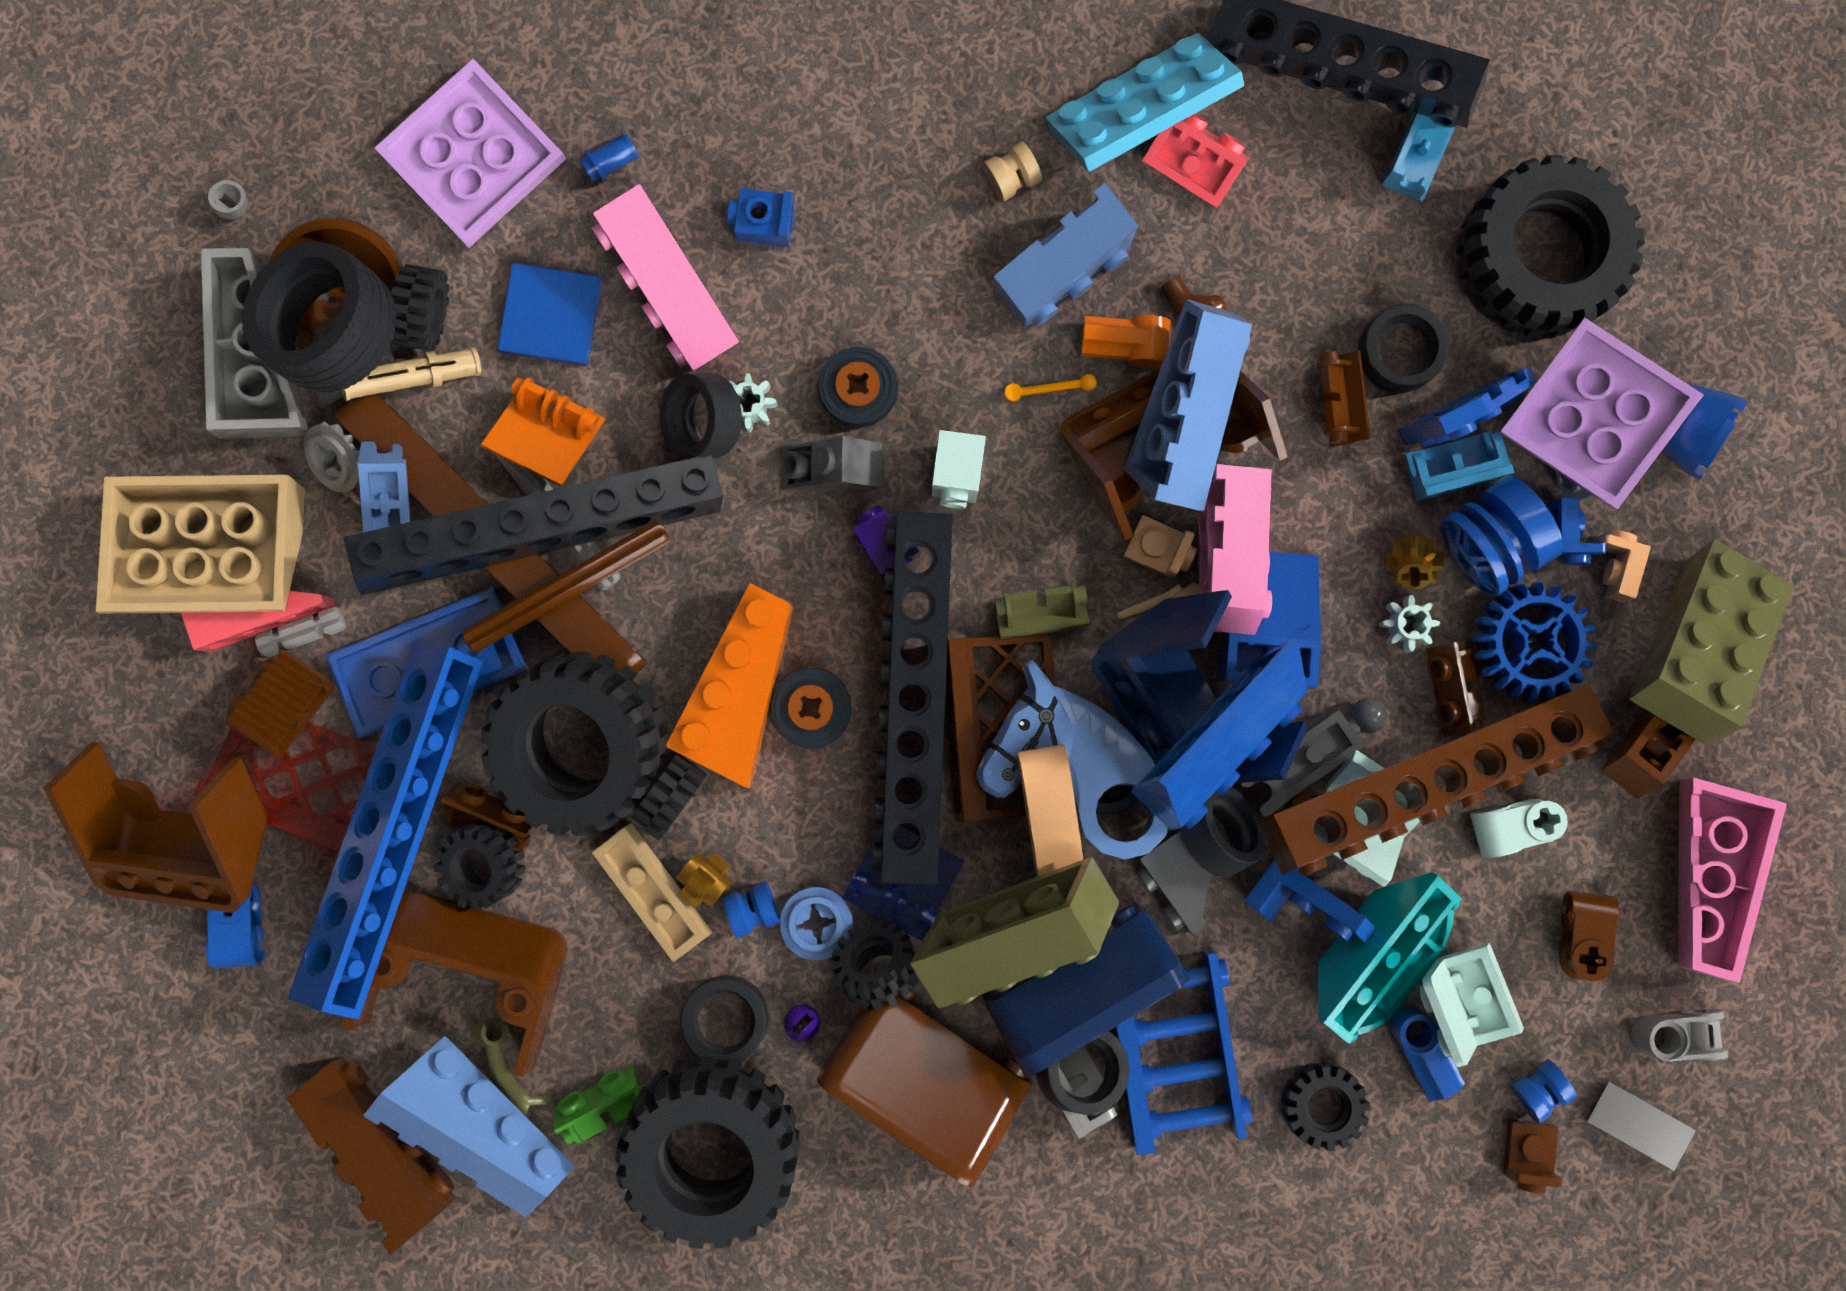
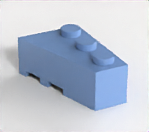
M1103 183L1094 191L1096 199L1093 203L1077 215L1070 211L1060 220L1063 224L1041 242L1037 239L993 276L992 288L1023 328H1026L1032 322H1035L1037 326H1041L1059 311L1056 307L1057 303L1068 295L1073 300L1077 299L1093 286L1094 282L1091 278L1104 268L1108 273H1111L1129 258L1126 251L1129 250L1139 225L1106 183Z

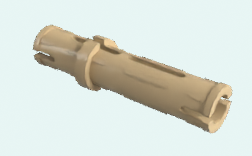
M470 347L466 350L436 355L434 351L425 352L422 358L376 366L377 368L372 370L370 375L363 378L364 380L361 382H357L356 385L350 386L348 389H342V394L345 401H348L352 398L392 392L430 384L432 388L442 386V381L474 375L480 376L481 364L479 355L475 347Z

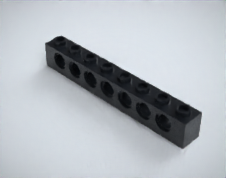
M712 454L343 538L353 580L362 596L636 532L653 521H659L662 525L718 513L721 511L723 492Z
M897 511L896 522L887 521L886 549H895L894 568L885 567L884 595L893 596L892 614L883 613L882 641H891L890 659H881L880 687H889L888 705H879L878 733H887L886 751H877L876 778L885 779L884 797H875L874 824L883 825L882 843L873 842L872 870H881L882 883L937 885L953 514ZM912 547H922L929 553L931 561L926 571L915 573L907 568L904 557L907 550ZM911 592H919L928 600V611L922 618L912 619L903 611V600ZM910 638H918L926 645V657L919 664H908L901 657V646ZM909 684L919 685L925 694L923 704L915 710H907L899 703L901 689ZM908 730L918 732L923 739L922 748L914 755H904L897 749L898 737ZM904 777H914L921 784L919 795L910 801L901 800L895 794L897 782ZM902 823H911L919 830L918 839L910 846H901L893 839L895 828Z

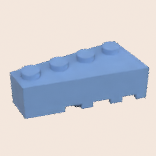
M1186 299L1123 470L1155 500L1204 512L1244 354L1250 342L1252 324L1233 312Z

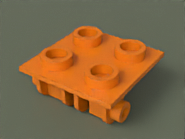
M518 377L511 388V394L515 395V397L481 443V447L561 487L604 424L606 418L594 413V409L590 407L584 408L570 401V397L566 395H558V391L554 389L549 391L535 384L534 379L527 377L525 380Z

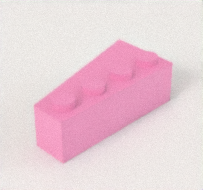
M640 184L593 213L597 224L591 227L605 251L613 247L623 263L616 268L630 290L639 287L648 302L641 307L654 328L657 329L663 325L673 341L666 346L680 368L688 364L692 371L739 343Z

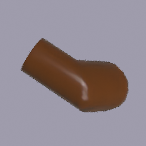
M1180 275L1172 278L1161 287L1179 317L1186 299L1223 310L1227 309L1224 299L1218 295L1191 294Z

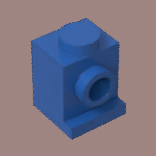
M740 188L739 199H730L727 215V225L735 227L734 233L737 241L790 247L795 211L793 192L775 193ZM754 208L767 209L766 216L761 219L752 217L751 213Z

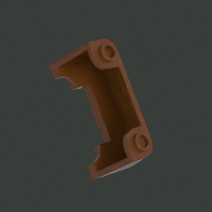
M910 988L908 989L911 994L905 999L900 994L895 996L898 1004L890 1007L888 1001H883V1010H874L870 1002L867 1010L861 1008L821 1068L817 1078L818 1084L836 1099L965 1186L972 1188L985 1169L1033 1085L1032 1082L1026 1078L1017 1061L1007 1056L1003 1062L996 1058L993 1060L918 1009V1006L912 1001L916 993Z

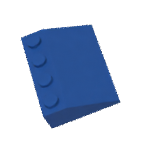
M1290 639L1254 659L1131 790L1171 831L1180 829L1184 825L1188 829L1195 826L1208 812L1209 809L1204 803L1215 791L1220 795L1224 794L1240 777V774L1236 771L1238 766L1247 757L1254 761L1267 749L1272 742L1267 735L1277 724L1284 728L1301 712L1303 708L1298 702L1308 691L1299 645L1293 639Z

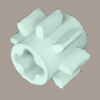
M746 373L745 382L738 385L729 381L738 394L740 402L746 400V394H753L755 400L760 402L752 405L751 412H745L741 405L742 421L745 422L748 433L752 432L753 423L760 420L764 424L769 425L770 421L766 415L767 408L778 407L776 399L764 397L770 389L769 382L766 380L757 386L753 383L750 373Z
M1413 595L1404 597L1403 608L1394 602L1387 604V611L1392 615L1389 620L1379 623L1380 627L1388 628L1391 635L1387 639L1386 644L1391 645L1398 641L1403 642L1405 653L1414 651L1415 640H1418L1420 644L1425 646L1432 644L1433 641L1428 633L1431 628L1440 625L1439 621L1432 620L1428 612L1433 604L1430 602L1422 606L1415 605ZM1413 615L1416 619L1412 625L1415 630L1406 633L1403 629L1407 623L1405 617Z

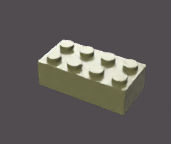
M1713 539L1683 565L1629 700L1708 747L1713 746L1742 728L1794 585L1720 541Z
M1091 856L938 913L910 965L938 1009L954 1003L964 1005L974 1000L978 995L995 989L997 992H1002L1011 988L1020 980L1032 976L1043 978L1053 973L1058 967L1073 962L1084 964L1095 958L1099 954L1107 931L1111 926L1119 900Z

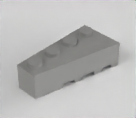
M249 248L201 249L206 430L218 439L305 436L308 427L296 385L264 365L249 349L243 335V305L246 301L245 298L248 295V290L253 284L252 282L257 278V274L262 271L259 261Z

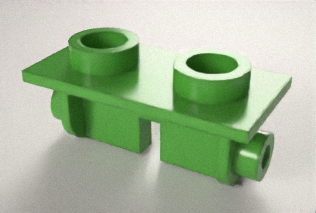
M632 1065L623 1071L620 1069L613 1070L604 1075L597 1085L582 1093L575 1091L566 1095L553 1108L554 1132L556 1134L561 1132L567 1144L574 1141L580 1144L608 1128L602 1113L608 1111L615 1123L627 1118L636 1096L645 1087L643 1084L638 1086L635 1066Z

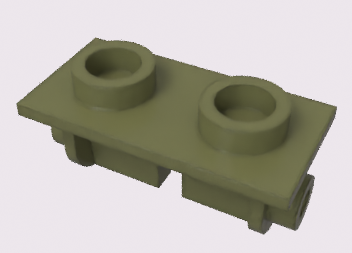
M1070 583V586L1045 589V595L1039 596L1036 595V591L1016 594L1003 593V598L995 599L994 602L1000 638L1007 639L1090 626L1086 607L1088 600L1085 586L1077 587L1076 583Z

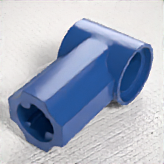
M1405 1006L1399 1008L1390 1019L1389 1031L1391 1037L1399 1044L1426 1099L1429 1102L1440 1099L1444 1100L1458 1093L1465 1083L1451 1056L1446 1057L1441 1050L1437 1037V1030L1440 1029L1439 1025L1432 1017L1420 1009ZM1417 1020L1422 1021L1423 1031L1417 1039L1407 1040L1405 1034L1408 1025Z

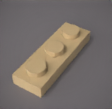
M632 823L622 828L592 852L672 962H675L713 933L697 910L678 895L681 889Z

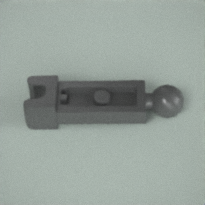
M1364 698L1353 706L1349 719L1346 720L1340 710H1335L1307 729L1285 779L1259 781L1265 787L1266 795L1255 806L1258 816H1268L1290 801L1292 797L1349 759L1356 750L1360 751L1365 748L1357 735L1361 732L1373 734L1384 726L1387 718L1384 706L1378 700ZM1257 782L1236 783V785L1239 787H1250Z

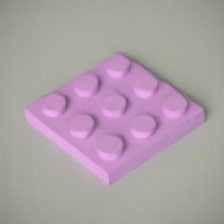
M474 59L469 61L375 147L377 152L468 248L566 160L562 151Z
M1584 318L1500 434L1614 510H1617L1704 394Z

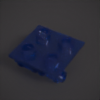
M881 825L842 898L885 920L889 924L891 922L898 924L901 930L904 929L906 933L922 941L932 926L937 912L965 860L939 847L937 885L882 883L881 870H872L873 842L882 843L883 825ZM898 825L893 832V839L901 846H910L916 842L918 835Z

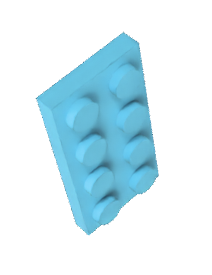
M1196 33L1179 40L1174 46L1162 53L1141 61L1136 67L1115 79L1103 82L1098 88L1077 100L1065 103L1059 110L1045 118L1051 133L1089 173L1245 85L1242 71L1204 37Z

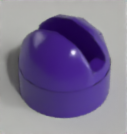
M806 1004L793 1006L784 1018L786 1034L797 1042L811 1040L819 1031V1014L813 1007ZM807 1013L812 1020L796 1035L791 1028Z

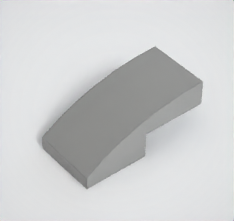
M1608 1082L1587 1121L1675 1171L1696 1131L1611 1082Z

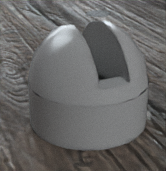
M223 180L217 182L208 193V200L212 210L222 219L227 221L237 220L247 210L248 199L241 185L234 181ZM224 196L235 207L229 208L219 200Z

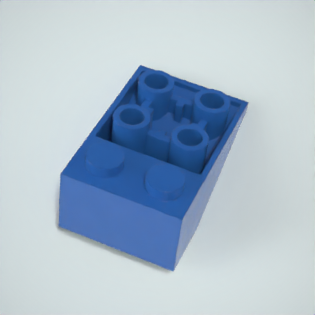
M1269 552L1270 568L1267 590L1272 592L1270 616L1262 619L1255 635L1221 632L1217 682L1233 683L1254 659L1293 639L1300 648L1307 690L1318 688L1321 651L1318 556Z

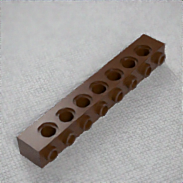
M1590 684L1274 814L1259 823V826L1282 876L1298 869L1302 878L1327 867L1328 865L1324 858L1338 852L1342 860L1367 850L1368 847L1365 840L1379 835L1382 843L1407 833L1408 830L1405 823L1418 818L1421 826L1427 825L1448 815L1444 808L1445 806L1458 802L1462 810L1487 799L1483 790L1496 785L1499 793H1502L1525 783L1526 781L1522 774L1534 769L1539 777L1564 766L1561 757L1570 753L1573 754L1577 761L1602 750L1598 741L1613 735L1614 732ZM1551 727L1558 732L1560 742L1552 735ZM1513 742L1520 747L1522 758L1515 753ZM1474 758L1482 763L1484 775L1475 768ZM1435 774L1444 780L1446 785L1445 792L1436 785ZM1395 790L1400 791L1405 796L1407 801L1406 809L1397 803ZM1355 806L1360 807L1366 813L1367 826L1361 824L1356 819L1354 813ZM1314 823H1318L1325 828L1328 835L1327 843L1320 841L1316 837Z

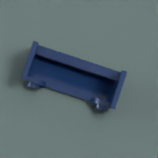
M1229 590L1169 598L1161 601L1104 642L1092 660L1091 665L1094 674L1136 740L1146 750L1155 765L1217 700L1187 650L1206 648L1232 598ZM1304 721L1290 722L1284 728L1277 724L1267 735L1272 741L1267 749L1254 761L1247 757L1238 766L1236 771L1240 774V777L1235 783L1284 780L1308 729Z
M1139 904L1129 905L1116 912L1099 954L1089 962L1084 964L1073 962L1058 967L1046 977L1036 978L1033 976L1026 981L1025 979L1018 981L1014 986L1005 991L997 992L994 989L982 996L984 1004L1026 1077L1046 1069L1177 991L1190 980L1182 963L1144 907Z

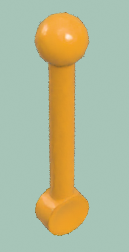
M1085 374L1079 380L1020 387L1018 384L1012 383L1006 386L1004 394L1007 400L1016 402L1021 396L1078 388L1092 391L1097 386V380L1093 375Z

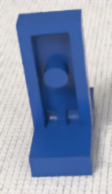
M1275 860L1245 899V902L1254 911L1269 922H1272L1287 900L1310 916L1314 910H1317L1328 918L1324 925L1346 941L1353 935L1366 944L1376 930L1365 916L1306 876L1301 878L1298 869L1282 876Z

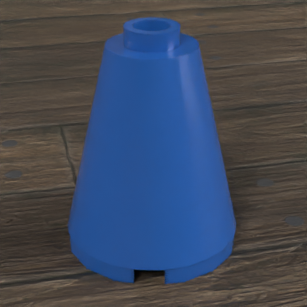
M1687 383L1704 395L1661 452L1689 476L1700 480L1705 468L1708 469L1736 424L1734 421L1739 414L1732 411L1733 408L1743 412L1748 400L1737 395Z

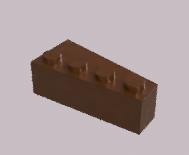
M342 1056L327 1064L286 1099L318 1147L322 1149L330 1147L335 1154L332 1157L333 1170L342 1183L347 1182L357 1187L361 1193L362 1200L358 1207L368 1222L376 1219L381 1223L388 1234L381 1242L391 1255L456 1199L455 1195L451 1192L454 1189V1185L450 1177L441 1168L436 1167L433 1169L422 1156L425 1153L424 1148L417 1144L413 1148L397 1138L400 1133L382 1122L376 1125L363 1117L377 1097L365 1085L368 1078L364 1070L355 1061L349 1060L347 1062Z

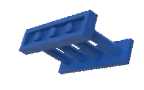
M1211 949L1202 950L1203 967L1185 969L1190 980L1180 989L1207 985L1212 1012L1144 1023L1141 1018L1134 1019L1133 1016L1114 1028V1034L1127 1052L1130 1072L1124 1097L1132 1147L1137 1155L1156 1153L1154 1139L1161 1138V1133L1213 1124L1230 1122L1231 1132L1237 1139L1247 1138L1245 1124L1252 1123V1115L1247 1096H1240L1223 987L1229 986V974L1225 959H1218L1217 953ZM1215 1030L1219 1058L1150 1068L1149 1064H1141L1139 1047L1146 1046V1041ZM1219 1076L1223 1078L1226 1097L1225 1104L1157 1114L1156 1110L1149 1111L1146 1093L1153 1092V1087Z

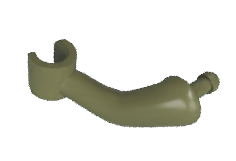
M495 1021L493 1023V1034L487 1039L485 1023L477 1022L472 1028V1038L477 1044L483 1045L490 1074L497 1088L524 1115L528 1113L529 1106H547L550 1104V1096L547 1094L529 1096L526 1088L519 1085L510 1072L501 1046L507 1035L504 1023Z

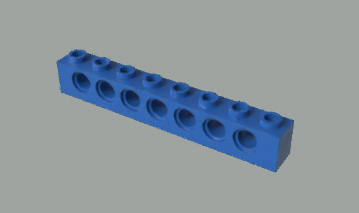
M414 641L288 999L321 1012L359 1020L483 661L448 646Z

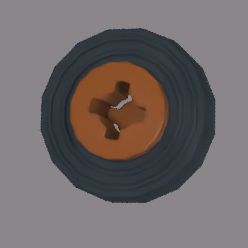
M856 346L842 349L829 358L821 370L818 390L821 404L830 417L842 425L861 428L874 425L887 417L896 403L898 382L896 372L886 357L874 349ZM863 378H865L863 381H854V380H853V379H855V380H857V379L862 380Z
M803 668L787 675L775 688L771 700L772 720L779 734L791 744L806 749L821 748L836 741L847 729L852 714L851 697L844 683L831 672L819 668Z

